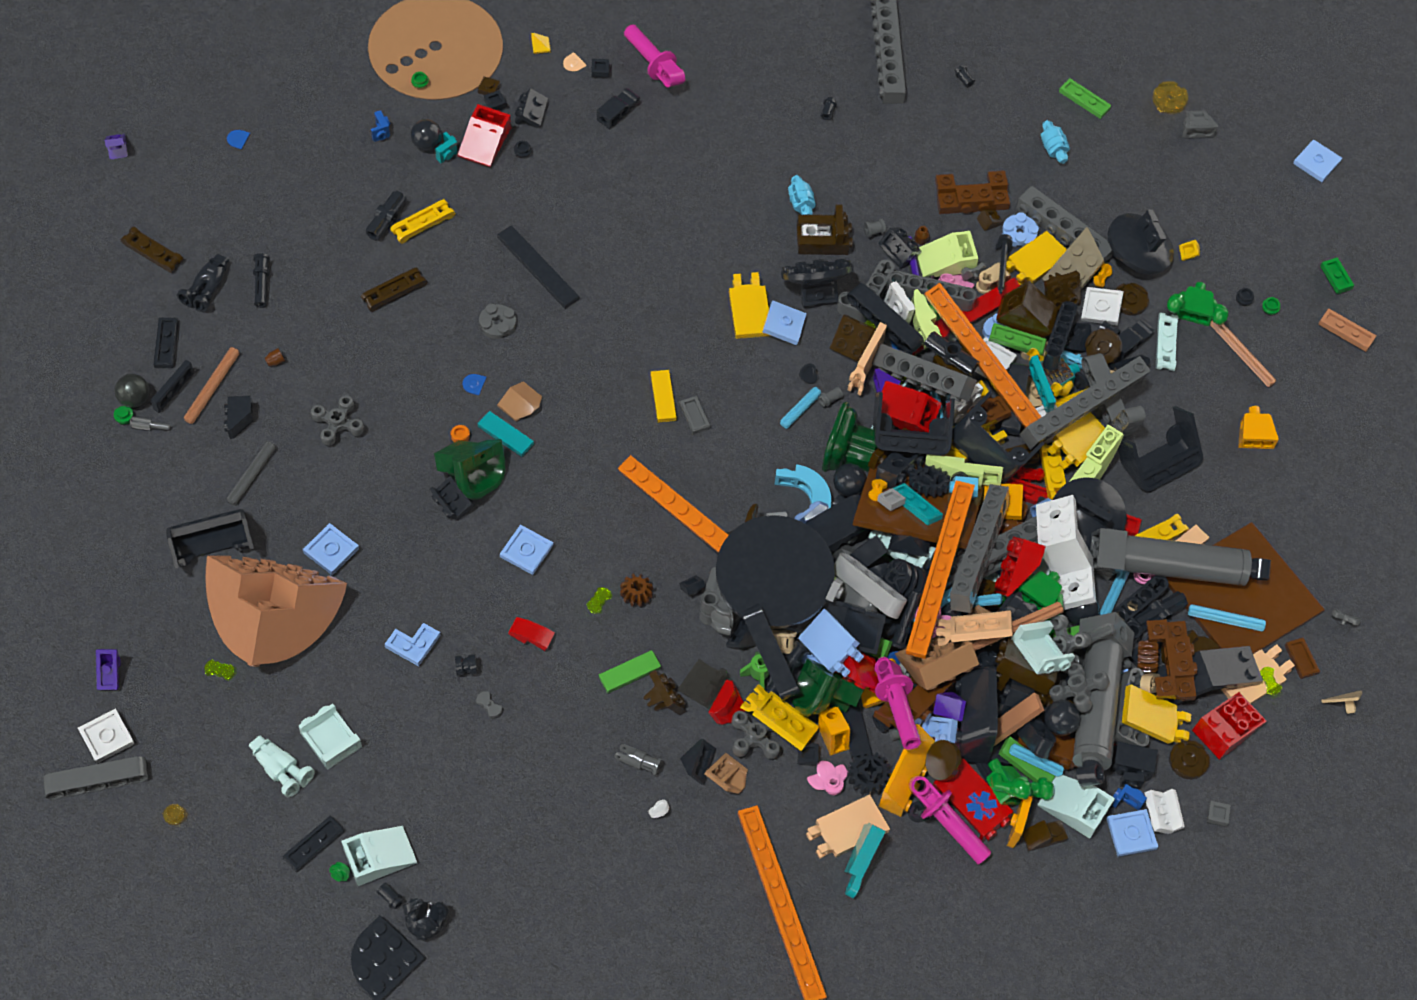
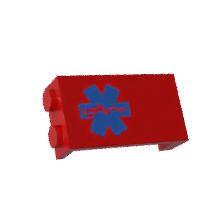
M962 758L961 765H958L957 768L959 770L958 773L951 780H935L933 787L942 794L950 790L952 794L949 797V801L980 833L979 839L982 842L985 839L989 841L997 834L996 830L998 828H1005L1010 823L1013 810L1008 805H1001L992 788Z

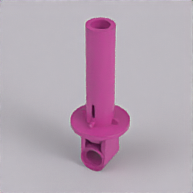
M630 25L625 29L624 36L650 63L648 75L652 79L661 80L666 87L680 85L685 82V74L676 65L677 58L674 53L670 51L660 52L636 25Z
M881 657L875 664V671L879 680L875 688L876 696L882 701L889 702L903 748L908 750L917 748L921 744V740L906 697L913 689V682L911 678L902 674L901 667L887 657Z
M915 776L910 780V791L926 807L921 817L924 819L934 815L977 864L983 862L991 854V851L947 803L952 792L948 790L940 794L922 776ZM917 780L924 782L922 791H916L914 788Z

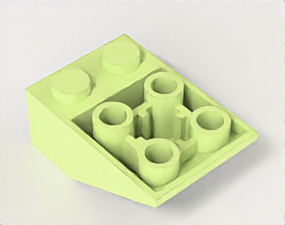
M970 231L946 235L919 247L922 252L916 254L923 277L961 274L963 268L972 269L977 267L978 255Z

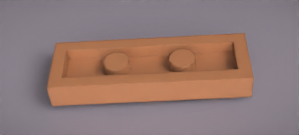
M1329 308L1318 324L1365 352L1376 338V335Z

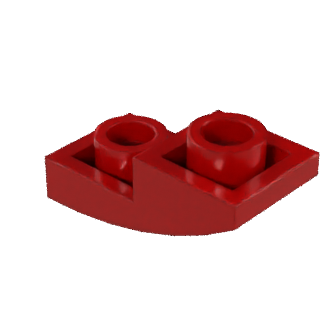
M519 617L515 618L508 632L509 635L525 644L529 641L544 651L548 648L555 633L542 625Z

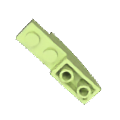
M918 289L914 290L912 302L915 311L912 320L915 330L922 335L924 341L933 331L941 335L939 328L934 325L937 318L935 310L930 308L926 297Z
M1107 425L1086 453V460L1070 481L1084 477L1100 480L1112 461L1124 434Z
M926 454L925 464L928 466L935 465L936 469L940 467L942 472L947 471V475L951 477L956 472L962 471L968 477L979 478L978 489H981L982 485L1001 484L1003 467L965 463V458Z

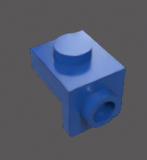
M381 110L374 112L377 127L371 129L373 141L376 142L390 137V122L387 116L384 117Z
M1126 784L1123 789L1118 788L1113 795L1115 801L1112 806L1116 808L1119 802L1123 800L1139 811L1147 797L1140 790L1133 789Z

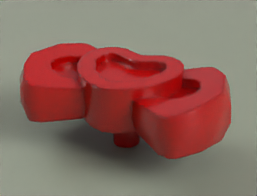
M1021 467L1016 476L1019 479H1028V482H1031L1032 480H1042L1045 473L1042 468L1035 470L1033 468L1026 469Z

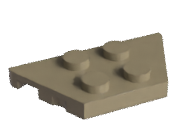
M1086 227L1047 272L1042 278L1043 282L1049 279V275L1055 276V273L1064 275L1077 270L1080 273V289H1082L1104 264V259L1089 228Z

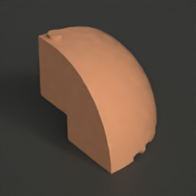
M207 556L206 592L214 625L225 645L236 656L253 667L289 659L312 645L323 634L335 617L347 583L337 578L319 576L318 571L303 569V567L287 564L286 566L276 564V561L261 559L259 561L249 557H243L242 560L231 559V556Z

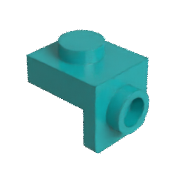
M447 132L443 133L444 143L435 148L436 159L440 163L451 159L457 153V140Z

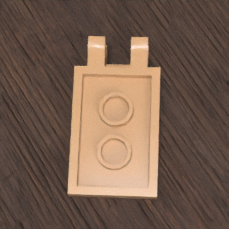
M881 322L878 325L857 364L856 370L850 375L849 380L851 382L848 385V391H852V388L857 387L859 388L858 395H862L865 378L873 365L872 362L880 343H884L887 325Z
M1011 611L953 616L951 620L937 619V626L945 627L936 628L937 636H944V638L938 639V646L946 645L949 640L960 642L1012 636Z
M1278 645L1272 647L1267 653H1264L1261 649L1253 654L1263 682L1260 685L1223 688L1221 690L1228 699L1240 692L1250 704H1253L1285 683L1287 679L1284 676L1289 674L1295 665L1291 660H1288L1279 667L1274 659L1279 657V653L1282 652Z
M867 795L817 819V825L808 828L806 836L809 841H812L822 835L826 843L817 847L818 850H816L819 859L832 852L835 857H838L854 849L864 824L871 823L885 830L884 834L888 833L890 828L872 797Z

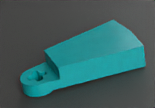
M871 823L864 824L844 871L852 875L845 890V895L851 898L856 896L861 886L862 878L885 833V830Z

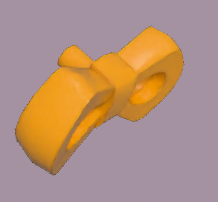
M1104 263L1099 274L1094 276L1096 287L1103 288L1106 278L1112 274V267L1109 264Z
M882 479L873 480L872 490L868 494L869 498L877 501L878 495L887 488V482Z

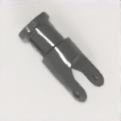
M626 744L620 745V750L628 755L616 752L614 756L618 761L637 769L643 768L657 776L663 759L647 755V752Z

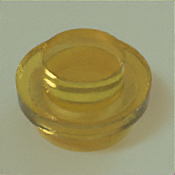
M177 804L169 805L163 812L164 820L170 825L181 823L185 816L183 808Z

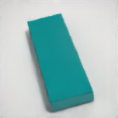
M1038 355L1032 356L1029 362L1030 374L1045 412H1051L1056 404L1055 397Z
M491 411L477 423L480 429L495 439H502L503 445L521 457L534 445L533 440Z
M905 483L893 488L906 498L903 506L926 525L942 519V512Z

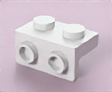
M1171 789L1164 793L1154 790L1145 792L1147 797L1146 805L1149 809L1151 825L1154 831L1171 834L1184 828L1176 790Z

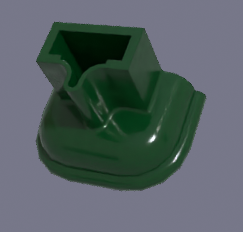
M848 402L842 403L831 430L822 463V471L824 472L837 470L840 466L847 463L856 464L868 472L870 458L877 449L874 443L873 429L857 424V412L850 407Z
M502 439L481 442L458 440L434 453L437 471L448 472L450 476H455L457 487L466 498L471 500L480 499L493 492L501 485L504 479L506 469Z
M807 658L796 680L800 693L792 696V704L804 716L820 714L828 706L838 707L840 711L846 712L850 705L856 707L864 689L854 685L855 681L851 682L844 679L843 675L835 672L831 673L824 665Z

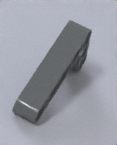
M1101 353L1082 358V368L1090 387L1111 374ZM1120 395L1098 407L1105 425H1110L1123 433V438L1133 435L1146 419L1145 411L1140 405L1125 409Z

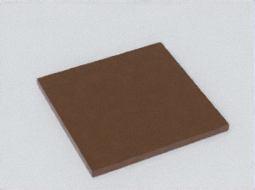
M870 468L854 516L853 525L938 543L952 493H949V489L947 493L942 492V496L935 494V497L931 495L925 497L924 493L919 494L943 513L941 520L926 525L903 505L890 511L880 502L869 498L868 494L872 490V481L875 480L877 468L874 470ZM909 477L905 481L907 486H909ZM984 485L981 486V489H978V497L975 500L971 499L958 544L959 548H967L974 528ZM887 487L886 489L882 490V492H885L890 488Z
M1252 522L1215 543L1214 546L1250 550L1252 559L1271 560L1269 580H1253L1249 577L1247 584L1241 586L1166 577L1169 583L1168 587L1173 593L1179 591L1186 596L1188 605L1185 608L1187 611L1189 606L1193 604L1266 621L1264 631H1258L1192 616L1207 636L1220 649L1250 646L1252 653L1255 654L1322 614L1325 610Z

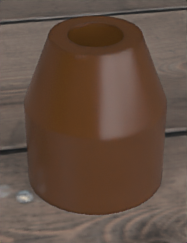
M920 226L914 236L915 242L923 245L929 239V231L926 226Z
M278 348L269 352L265 357L268 366H277L285 362Z

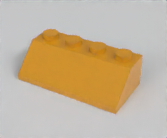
M916 724L921 744L917 748L910 750L904 748L883 791L879 804L880 808L900 817L904 811L908 812L912 804V800L909 799L913 793L909 789V782L915 776H925L927 772L925 766L926 755L930 746L935 743V740L918 724ZM918 780L914 784V788L916 791H918L920 787V783H918Z

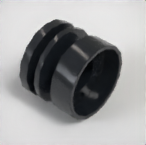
M898 558L886 566L881 579L908 599L911 588L918 589L921 592L924 591L929 571Z

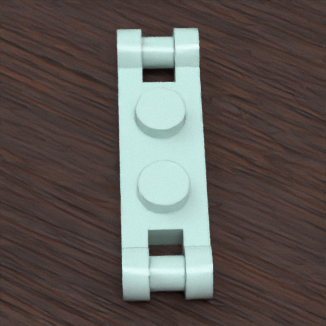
M1159 313L1156 369L1162 370V368H1167L1168 371H1175L1178 315L1172 314V316H1167L1165 313ZM1164 322L1170 323V326L1164 325Z

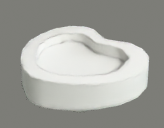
M659 800L648 813L652 818L664 816L669 810V804L666 800Z

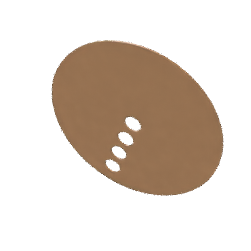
M404 0L388 9L377 20L368 42L371 64L375 72L386 84L405 95L429 100L449 99L475 90L479 87L484 76L490 78L495 72L503 51L502 35L498 25L483 8L469 0ZM437 41L442 44V48L434 51L430 49L429 45ZM419 49H424L428 54L425 58H417L415 52ZM403 57H410L413 59V63L409 66H404L400 63V60ZM394 64L399 69L396 73L390 74L386 71L388 65ZM424 72L429 79L428 85L424 88L414 87L411 83L414 73Z

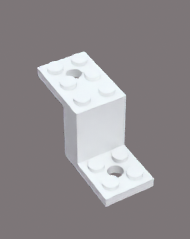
M1073 495L1036 504L1038 544L1046 546L1043 558L1049 569L1060 575L1058 583L1063 587L1060 592L1063 595V610L1096 602L1093 557L1077 527L1076 499ZM1078 587L1076 591L1071 592L1073 588Z

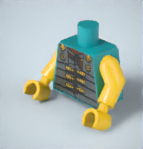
M1031 348L1026 353L1030 356L1029 361L1032 356L1038 355L1043 367L1044 356L1040 355L1037 349ZM1062 358L1057 370L1050 371L1043 367L1054 397H1066L1073 388L1075 373L1080 372L1078 364L1068 365L1064 358Z

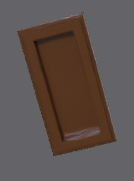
M1304 637L1285 643L1284 646L1295 665L1294 667L1300 679L1319 674L1320 670Z

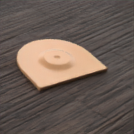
M575 53L570 54L563 61L564 67L573 72L587 66Z

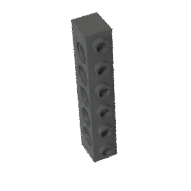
M1031 186L1019 197L1016 209L1033 219L1037 225L1060 240L1062 244L1070 247L1087 227L1098 246L1104 263H1107L1112 258L1114 252L1108 240L1035 187Z
M881 343L872 362L873 365L878 366V369L887 374L889 371L893 372L891 376L901 380L904 376L907 378V382L914 385L917 382L922 383L920 387L930 391L932 388H935V393L946 396L948 393L951 395L950 398H954L958 402H961V399L969 401L977 380Z

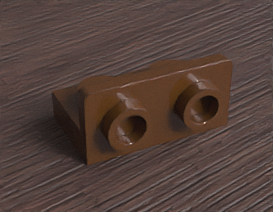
M1000 395L988 399L981 406L987 413V420L981 427L984 429L1011 416V410Z

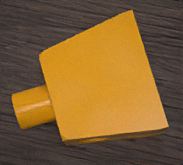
M1259 406L1249 407V413L1244 414L1240 422L1238 447L1274 449L1278 442V435L1271 415L1260 414Z
M828 706L825 711L819 714L818 726L831 756L849 750L850 727L838 707L830 708Z

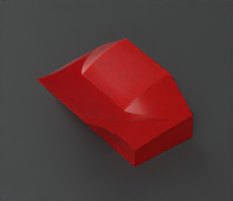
M725 681L708 712L717 724L732 723V717L735 712H745V710L740 708L744 701L733 681Z

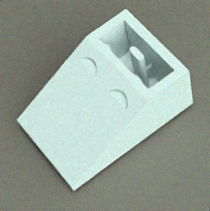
M1064 775L1056 776L1052 782L1054 784L1053 797L1050 800L1041 798L1037 806L1090 839L1115 798L1095 786L1082 787L1078 780Z
M403 826L365 832L342 841L343 849L357 886L417 863Z

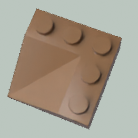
M936 635L930 641L926 659L906 654L907 648L895 653V655L918 685L926 690H931L938 687V684L953 680L956 675L962 672H969L973 667L979 665L971 642H952L949 640L946 645L938 646V639H942L944 636L939 637Z

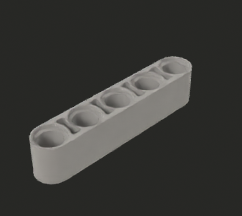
M840 553L834 564L835 575L884 614L898 619L907 599L855 558L846 553Z

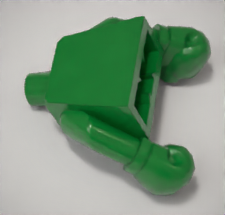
M1197 282L1195 287L1189 286L1186 291L1173 294L1167 301L1168 310L1176 313L1179 319L1209 326L1212 318L1213 322L1219 325L1224 324L1228 318L1227 308L1222 304H1218L1213 299V292L1205 290L1206 284L1203 282Z
M1039 571L1036 574L1032 573L1014 591L1016 593L1021 592L1022 600L1027 603H1034L1038 610L1056 602L1061 603L1063 607V595L1060 593L1063 587L1058 583L1060 575L1055 571H1051L1048 575L1043 571ZM1002 595V604H997L1000 608L1008 596ZM1054 629L1049 633L1050 637L1053 635Z
M994 759L988 764L992 773L987 776V781L1001 805H1019L1022 799L1025 800L1030 795L1044 800H1050L1054 795V784L1045 777H1040L1037 782L1033 781L1030 783L1028 778L1020 776L1013 766H1002L998 759Z

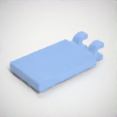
M823 609L798 637L831 673L837 671L844 677L851 672L843 664L845 659L850 655L860 662L864 657L856 649L860 643L826 609Z

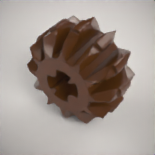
M634 573L631 575V578L626 576L624 582L620 585L622 589L620 595L624 597V602L630 601L631 607L635 603L639 607L642 606V602L647 604L649 598L653 596V585L649 583V578L643 579L642 574L636 577Z
M1145 640L1138 643V668L1145 673L1158 670L1157 642Z

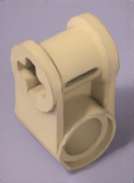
M996 263L980 273L979 281L976 284V289L979 293L985 294L998 287L1000 263ZM1007 271L1005 282L1011 279V275Z
M772 630L781 652L789 654L794 648V637H796L797 632Z

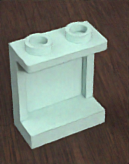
M1050 621L1020 625L1011 638L1036 674H1049L1060 670L1065 671L1071 666V662L1075 658L1073 653L1063 655L1049 636L1054 627Z
M334 704L322 707L317 714L305 718L299 725L301 735L327 770L362 748L360 738L356 733L353 734L336 711Z

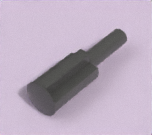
M132 416L130 420V428L170 430L169 424L152 422V419Z

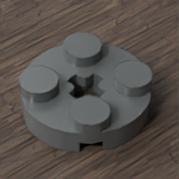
M488 304L479 316V326L483 334L491 339H502L503 336L511 335L516 327L514 310L500 304ZM500 319L502 322L495 324L494 320Z

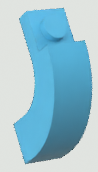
M796 465L795 471L786 468L776 469L774 485L799 488L808 495L811 504L821 501L827 503L829 508H831L829 487L817 472L802 465Z

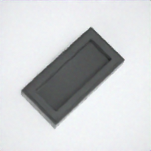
M697 396L679 401V406L693 435L710 429V424Z

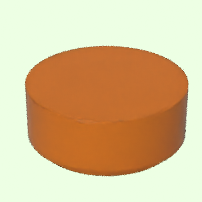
M457 425L451 430V439L453 442L458 440L468 441L470 439V431L464 425Z

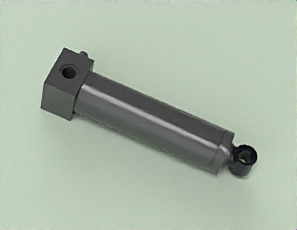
M1100 528L1092 532L1090 553L1093 557L1094 572L1116 574L1123 571L1241 586L1247 584L1249 577L1253 580L1270 579L1271 560L1252 559L1251 552L1247 549L1127 535L1128 531Z
M1116 612L1080 619L1079 632L1088 633L1108 623L1113 624L1116 630L1114 634L1083 648L1085 650L1083 667L1085 678H1091L1097 671H1104L1110 680V684L1104 690L1092 689L1089 697L1092 702L1091 709L1087 712H1080L1081 720L1079 727L1076 729L1072 761L1078 767L1076 776L1078 783L1082 787L1103 784L1105 779L1104 770L1110 768L1112 763L1122 660L1124 657L1132 656L1134 632Z

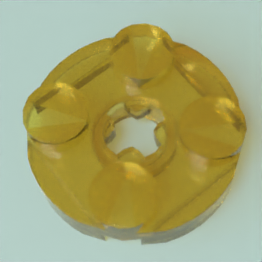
M1172 81L1160 83L1153 93V102L1157 106V110L1168 113L1183 111L1188 100L1186 89L1184 87L1180 88L1177 86L1178 83Z

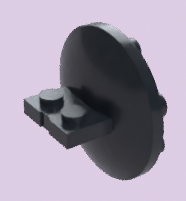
M1147 210L1143 216L1133 213L1122 214L1116 217L1110 224L1107 240L1114 252L1115 258L1121 260L1137 273L1158 274L1166 270L1171 264L1174 256L1173 246L1165 231L1160 227L1154 210Z
M818 259L813 260V264L797 262L794 267H782L781 278L800 284L802 306L838 302L837 280L853 272L854 268L850 260L836 259L835 262H828Z
M1089 477L1074 479L1062 486L1052 499L1055 500L1070 495L1074 496L1076 499L1077 527L1089 551L1092 532L1100 528L1124 531L1126 524L1124 502L1119 493L1102 480Z

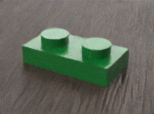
M1338 257L1321 263L1320 267L1336 294L1353 289L1355 285Z

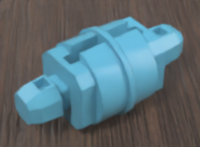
M1045 121L1043 123L1044 131L1041 133L1043 146L1050 157H1054L1059 163L1064 164L1068 161L1067 152L1070 150L1067 137L1060 127L1054 126L1051 121Z
M795 175L791 179L792 185L788 187L790 202L794 210L801 213V215H812V209L816 206L814 193L808 183L803 181L798 175Z

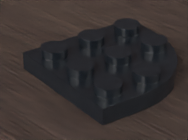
M381 915L359 935L351 953V967L354 978L359 987L372 1000H384L425 960Z

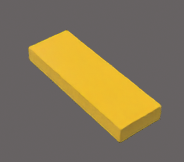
M669 370L651 371L657 423L676 421Z

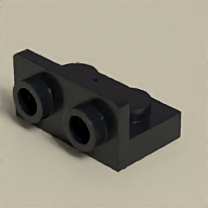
M901 227L889 228L878 243L900 268H905L914 255L922 252L918 244L907 236V232Z

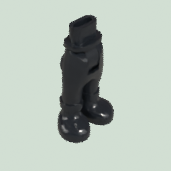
M220 254L210 258L209 262L196 275L189 291L186 289L178 291L177 298L189 308L194 306L197 311L205 312L210 306L209 300L222 281L229 259Z

